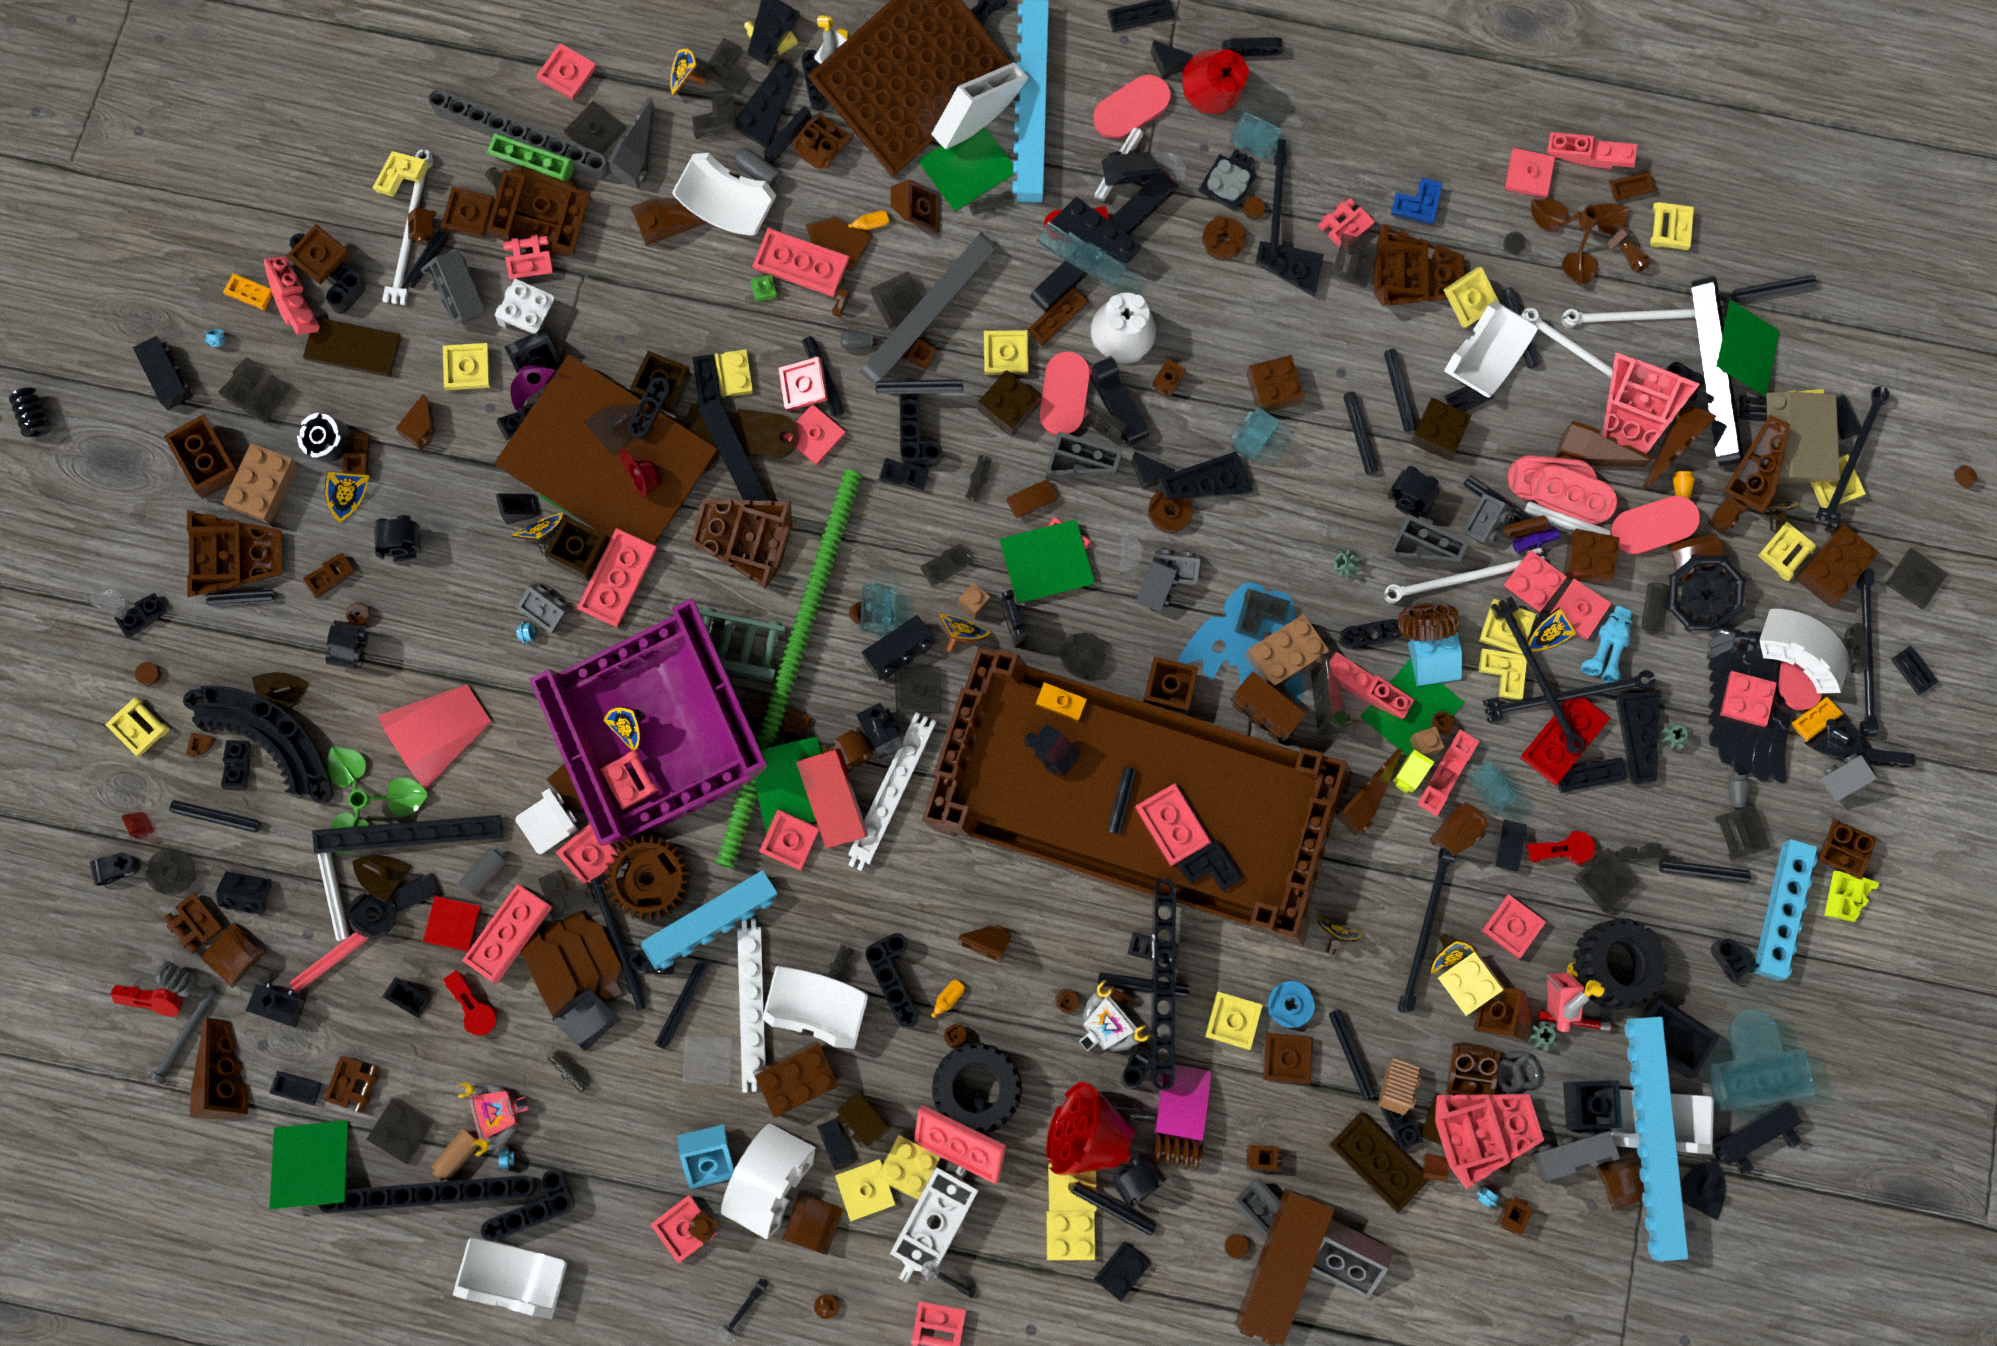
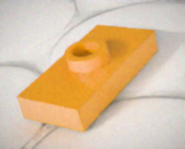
M234 273L223 291L225 295L263 311L266 310L273 296L270 288Z
M1044 682L1035 705L1078 721L1087 699Z
M1826 697L1792 722L1791 726L1807 742L1826 728V721L1828 719L1837 720L1843 713Z

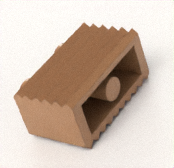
M1393 1057L1387 1066L1378 1106L1401 1115H1405L1409 1108L1413 1109L1417 1096L1413 1095L1414 1090L1419 1087L1422 1075L1418 1074L1420 1066Z

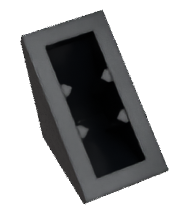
M1155 40L1152 43L1150 53L1163 79L1182 72L1187 62L1194 55Z
M1134 452L1131 463L1142 490L1159 485L1158 478L1175 472V469L1140 453Z
M496 494L500 514L506 525L540 515L535 494Z
M398 977L394 978L382 996L418 1019L432 1000V998Z

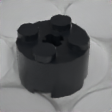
M320 413L312 414L302 421L301 425L303 426L300 430V436L297 435L299 447L305 454L325 462H333L343 457V454L351 450V435L349 428L344 422Z
M1408 466L1406 470L1401 471L1387 493L1388 499H1393L1397 503L1395 508L1402 513L1410 514L1414 517L1416 514H1420L1423 518L1427 515L1439 495V481L1435 477H1427L1420 473L1413 466Z
M400 515L397 519L388 520L381 518L375 521L374 541L377 557L384 559L385 556L394 557V561H406L416 558V553L421 554L420 525L415 521H411L410 516Z
M334 620V625L330 627L326 644L330 651V656H326V664L351 669L362 668L364 655H361V650L368 643V634H365L366 626Z
M1143 1155L1139 1156L1131 1163L1133 1168L1128 1172L1122 1170L1112 1178L1115 1181L1113 1187L1130 1209L1135 1206L1134 1200L1143 1201L1160 1187L1157 1184L1158 1181L1161 1180L1162 1183L1167 1181L1166 1176L1150 1156L1147 1158Z

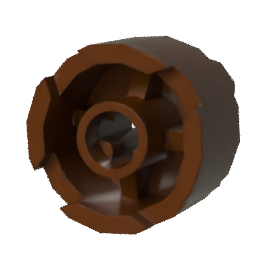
M860 726L855 731L852 729L835 739L833 745L829 748L825 746L822 749V752L825 753L839 748L847 773L855 767V763L858 762L859 765H862L874 755V749Z

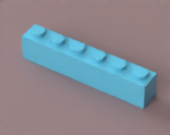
M762 870L642 941L641 947L655 970L660 967L666 969L675 962L673 959L678 956H688L695 951V946L700 943L703 945L710 943L715 939V934L720 931L726 933L735 927L734 923L740 919L746 921L755 915L754 911L762 907L764 910L773 905L777 892Z

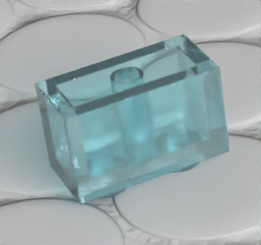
M1243 111L1232 132L1230 142L1240 149L1245 148L1251 151L1256 157L1268 160L1280 138L1282 129Z
M1257 407L1254 413L1250 411L1245 417L1243 429L1240 430L1238 428L1232 436L1231 440L1234 442L1231 449L1254 462L1277 429L1280 421Z
M873 583L862 587L861 631L884 635L896 629L898 588L880 583Z
M1491 760L1467 777L1468 781L1494 815L1518 798Z

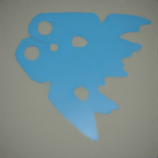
M1253 582L1244 583L1227 598L1224 606L1226 617H1210L1191 638L1177 662L1187 664L1202 659L1203 673L1208 676L1209 681L1214 679L1224 661H1228L1230 667L1238 666L1240 684L1245 681L1252 671L1256 673L1245 657L1247 650L1262 641L1264 633H1274L1295 620L1296 617L1292 599L1288 594L1276 590L1267 594L1263 586ZM1249 590H1253L1258 594V601L1254 604H1249L1244 599L1245 593ZM1275 599H1280L1285 604V609L1280 613H1276L1271 609V603ZM1262 613L1264 618L1257 620L1256 614ZM1217 640H1223L1226 644L1223 652H1214L1212 650L1214 643ZM1302 672L1285 682L1287 693H1293L1298 704L1301 701L1303 690Z

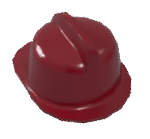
M622 449L620 451L623 467L635 484L639 495L645 499L647 491L662 483L658 468L650 460L634 459L626 450Z

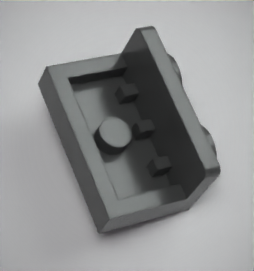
M1258 1178L1249 1184L1232 1203L1254 1228L1266 1238L1281 1200L1271 1192L1266 1183Z

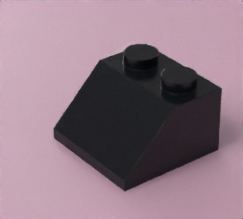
M1140 149L1128 151V154H1121V151L1111 152L1108 154L1109 157L1102 160L1106 186L1146 182L1162 173V168L1150 152H1141Z
M544 328L539 330L537 334H530L504 346L517 373L522 367L530 365L556 370L546 384L550 382L562 364ZM532 372L527 375V380L532 384H537L541 381V376L536 372Z
M1619 1080L1563 1082L1566 1130L1623 1128Z

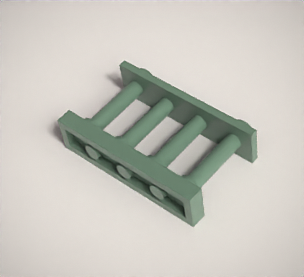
M710 607L698 609L708 632L712 621L725 624L718 655L727 674L775 683L776 671L772 669L771 661L777 636H786L787 633L782 623L777 621L765 623L717 613L715 609ZM733 626L747 628L740 659H737V662L730 661L726 657ZM756 630L769 633L762 664H759V666L750 665L748 661Z

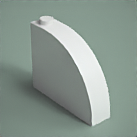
M1014 62L958 86L932 132L933 137L944 149L972 137L993 121L1010 104L1024 86L1028 76Z

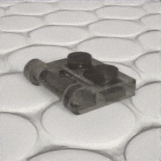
M1343 233L1340 237L1341 245L1336 262L1329 276L1365 288L1367 287L1379 246ZM1349 245H1354L1347 272H1343L1342 269Z
M1755 805L1714 817L1716 824L1720 825L1728 846L1730 861L1771 848ZM1728 820H1734L1744 849H1738Z

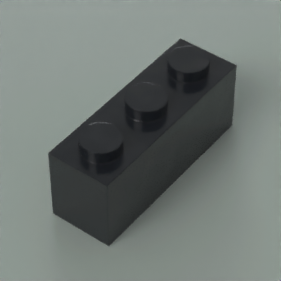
M155 336L132 347L159 402L166 410L191 399L188 392L191 390V387L185 378H181L179 372L182 370L175 359H171L169 354L172 353V350L166 341L162 342L158 336Z
M916 615L863 650L862 655L865 663L880 681L884 677L888 678L893 675L895 670L902 665L911 663L914 657L920 653L929 651L935 644L932 632L921 618Z

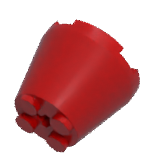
M1229 49L1203 50L1193 56L1184 67L1182 73L1183 94L1188 103L1201 113H1225L1240 101L1247 82L1249 67L1238 53Z

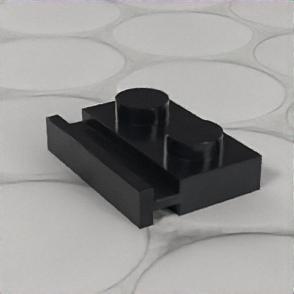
M1123 1241L1095 1276L1094 1280L1121 1302L1150 1266V1263Z

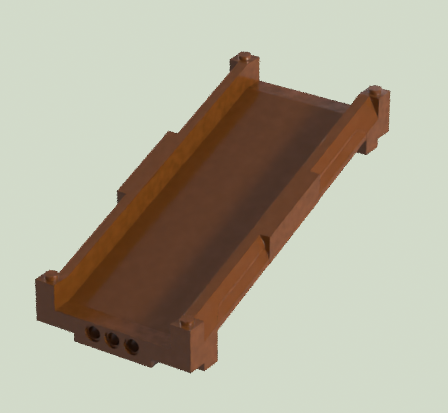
M978 648L966 686L961 688L933 773L936 778L922 821L936 832L955 837L957 834L972 839L975 838L1065 867L1071 874L1152 899L1154 884L1161 879L1167 878L1172 880L1176 886V903L1253 927L1254 929L1278 936L1281 941L1303 947L1309 928V923L1305 918L1341 793L1347 795L1353 773L1347 761L1324 756L1323 753L1303 748L1300 749V752L1127 696L1115 694L1030 667L1025 664L1018 654ZM1044 682L1087 699L1078 721L1035 705ZM1047 724L1066 736L1079 752L1080 757L1065 777L1058 773L1053 775L1044 769L1045 764L1038 761L1034 757L1036 753L1024 744V739L1028 733L1032 732L1038 735L1044 725ZM1130 767L1134 768L1137 773L1122 831L1118 835L1108 832V826L1123 769ZM1175 783L1210 841H1218L1242 879L1224 891L1220 890L1210 873L1189 884L1177 866L1180 862L1170 866L1135 806ZM1166 883L1159 885V893L1163 896L1169 895L1170 887Z

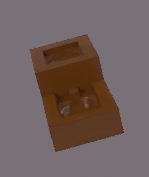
M917 338L901 358L926 369L937 349Z
M350 433L352 447L346 454H343V473L367 475L370 434Z
M1049 479L1015 493L1008 497L1006 501L1017 519L1035 512L1037 508L1055 502L1058 496Z
M343 553L322 563V568L303 577L304 584L315 599L330 591L354 573L353 567Z

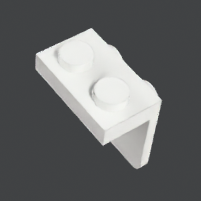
M514 279L512 285L505 292V299L502 305L500 304L496 310L495 317L498 325L507 329L508 325L511 324L531 334H537L554 302V297L545 291Z
M549 788L541 793L544 797L542 800L516 817L517 824L538 854H544L578 831L574 824L577 820L570 810L566 812L562 804L565 802L558 792L553 793Z

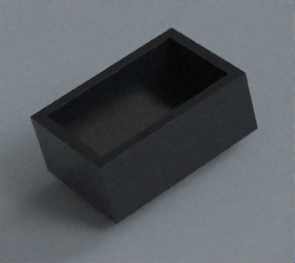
M1660 999L1650 1001L1641 1018L1662 1017L1667 1066L1687 1079L1697 1077L1719 1037Z

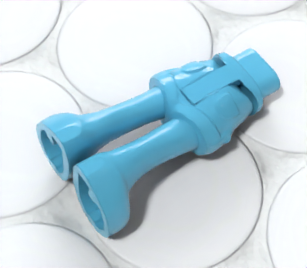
M1621 606L1615 607L1614 613L1609 615V619L1599 630V638L1601 640L1597 653L1592 659L1581 663V672L1589 676H1598L1602 673L1601 680L1605 683L1622 679L1619 661L1623 648L1628 647L1630 644V630L1633 623L1630 620L1632 611ZM1612 644L1613 649L1609 662L1606 668L1603 670L1607 652L1609 650L1610 645Z

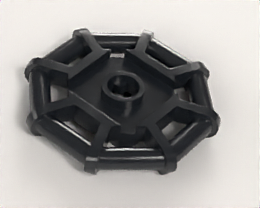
M1692 554L1687 562L1668 577L1670 580L1668 604L1665 605L1666 609L1673 613L1688 632L1692 630L1712 631L1723 628L1745 609L1743 608L1747 578L1736 569L1725 554L1721 556ZM1701 564H1713L1715 567L1713 570H1702ZM1694 567L1695 572L1693 576L1685 581L1681 578ZM1722 568L1733 578L1732 580L1726 581L1720 574ZM1680 583L1683 585L1682 598L1677 600L1678 584ZM1736 585L1734 603L1729 601L1730 587ZM1705 587H1708L1711 594L1708 598L1704 599V596L1700 593L1705 591ZM1685 604L1692 612L1689 618L1679 608L1681 605ZM1726 605L1732 607L1720 619L1717 618L1716 614L1721 612ZM1698 615L1710 616L1711 622H1696Z

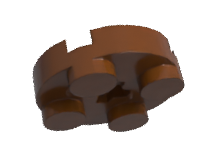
M1217 216L1209 222L1202 235V243L1208 255L1222 261L1238 256L1242 252L1246 241L1244 226L1232 218ZM1227 235L1230 241L1222 243L1220 242L1221 238L1218 236Z
M1162 490L1158 491L1151 498L1148 507V518L1153 526L1162 532L1176 534L1183 530L1189 524L1193 514L1189 498L1165 500ZM1174 506L1176 514L1167 515V511L1164 508Z

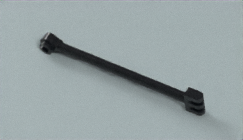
M1882 386L1872 390V405L1840 477V481L1837 484L1828 508H1819L1814 520L1815 523H1819L1823 516L1825 517L1823 525L1828 526L1830 519L1834 520L1832 528L1837 529L1842 513L1836 512L1879 409L1889 400L1890 392L1887 388L1882 393L1881 398L1883 399H1877V397H1880Z
M1871 568L1863 571L1857 579V588L1861 589L1865 689L1864 721L1860 722L1859 731L1865 737L1877 736L1879 729L1875 716L1870 587L1874 584V571Z
M1512 597L1506 599L1509 607L1504 600L1499 601L1498 604L1501 611L1497 604L1491 605L1490 607L1496 620L1505 618L1566 736V750L1572 755L1581 753L1585 748V741L1573 732L1512 614L1519 610ZM1573 741H1578L1580 743V747H1575L1573 745Z
M1643 670L1634 678L1554 693L1557 701L1560 702L1630 687L1649 689L1654 685L1656 679L1650 680L1648 684H1643L1641 682L1642 677H1646L1649 680L1655 676L1653 672ZM1545 696L1500 704L1499 697L1483 700V706L1493 704L1492 708L1485 709V714L1495 713V716L1487 718L1488 723L1502 721L1504 719L1502 713L1549 704Z
M1442 847L1438 854V868L1405 994L1400 996L1397 1009L1400 1013L1414 1010L1417 1000L1414 993L1447 866L1450 863H1454L1457 855L1453 856L1451 852Z

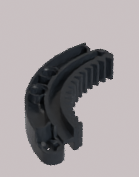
M201 686V689L190 690L184 695L183 703L186 708L194 712L192 722L200 730L205 731L206 728L214 731L217 728L220 731L224 729L228 732L234 731L239 735L242 734L247 738L249 737L261 745L273 757V761L278 763L277 768L282 771L280 774L286 779L283 783L289 787L285 790L287 794L296 798L310 795L313 801L323 805L331 801L333 798L331 778L318 746L302 725L283 709L254 693L224 686ZM194 696L198 697L199 699H204L202 701H197L196 706L190 703V701L194 700ZM269 706L267 714L261 716V709ZM293 724V732L286 734V728ZM313 781L321 782L322 789L327 791V794L323 795V799L316 796V793L320 792V785L314 784Z

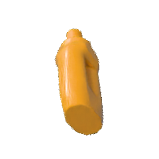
M885 210L864 214L848 226L850 228L870 230L887 225L889 218Z
M956 979L950 981L937 997L934 1012L931 1016L936 1018L938 1014L950 1010L964 994L966 987Z

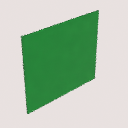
M986 127L959 144L944 149L941 145L917 160L954 212L1014 175L1013 163Z
M1730 300L1716 367L1766 397L1779 330Z
M1076 519L999 539L1017 604L1095 584Z
M1410 658L1389 682L1414 699L1404 719L1393 716L1371 704L1360 717L1396 748L1401 749L1402 753L1408 757L1414 751L1410 738L1415 733L1432 728L1431 720L1435 713L1443 711L1454 716L1465 702L1442 683L1417 687Z
M818 737L761 749L767 766L754 781L766 833L777 810L807 823L816 821L796 762L821 754Z
M348 1120L274 1128L269 1210L345 1202Z

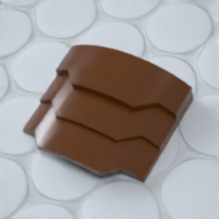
M504 169L488 222L487 234L505 242L511 241L513 238H519V240L528 239L533 235H538L539 237L547 236L549 244L540 246L541 252L550 251L552 255L573 257L590 192L577 189L570 180L565 182L529 169L521 173Z
M583 911L533 933L521 950L527 967L552 1017L587 987L604 1003L623 994L617 983L622 966L602 925L588 921Z

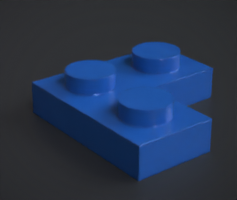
M1421 178L1416 197L1396 192L1391 216L1433 225L1442 183Z

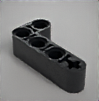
M298 233L293 235L290 239V247L293 249L305 234ZM342 262L336 268L340 269L337 274L331 273L327 280L333 283V286L326 293L327 302L334 312L339 314L346 313L365 291L364 282L358 273ZM357 281L356 285L348 287L351 282ZM337 298H343L341 302L334 303Z
M1109 356L1092 364L1089 371L1091 382L1126 444L1131 446L1149 437L1144 421L1119 379V368L1114 358Z
M912 393V399H908V394H900L901 462L906 465L911 463L920 467H935L942 461V447L935 441H920V393ZM907 409L915 410L913 415H907L904 412ZM907 430L916 432L913 436H907L904 433ZM907 451L916 453L912 458L906 457L904 454ZM929 451H936L938 455L932 458L927 456V453Z
M893 933L868 946L865 956L897 1023L903 1029H911L916 1025L918 1016L891 960L906 952L907 940L904 935ZM894 939L902 940L903 947L900 950H893L890 947V943ZM874 949H879L883 953L882 958L878 961H873L869 957L870 952ZM884 970H889L893 973V978L888 982L880 979V974ZM894 991L902 992V1001L899 1003L892 1002L890 1000L891 993ZM906 1003L909 1005L905 1006L907 1014H913L909 1024L906 1021H901L903 1018L901 1009L898 1012L895 1011L896 1008H901Z
M548 1170L542 1176V1186L546 1197L485 1221L481 1226L482 1237L487 1241H498L571 1212L574 1208V1198L565 1174L559 1170ZM557 1174L560 1182L558 1186L553 1188L549 1184V1177ZM563 1196L567 1199L568 1204L564 1210H559L556 1202L558 1198ZM538 1205H541L545 1210V1214L541 1219H537L534 1216V1209ZM516 1214L522 1218V1223L518 1228H514L511 1224V1219ZM504 1224L506 1229L497 1230L495 1235L489 1234L492 1225L501 1226Z

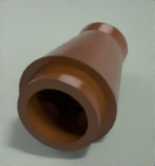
M1631 240L1621 246L1620 249L1624 253L1632 271L1635 270L1637 273H1640L1651 264L1650 256L1633 244Z

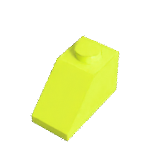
M1414 750L1406 757L1392 781L1396 783L1398 789L1412 793L1421 783L1434 761Z

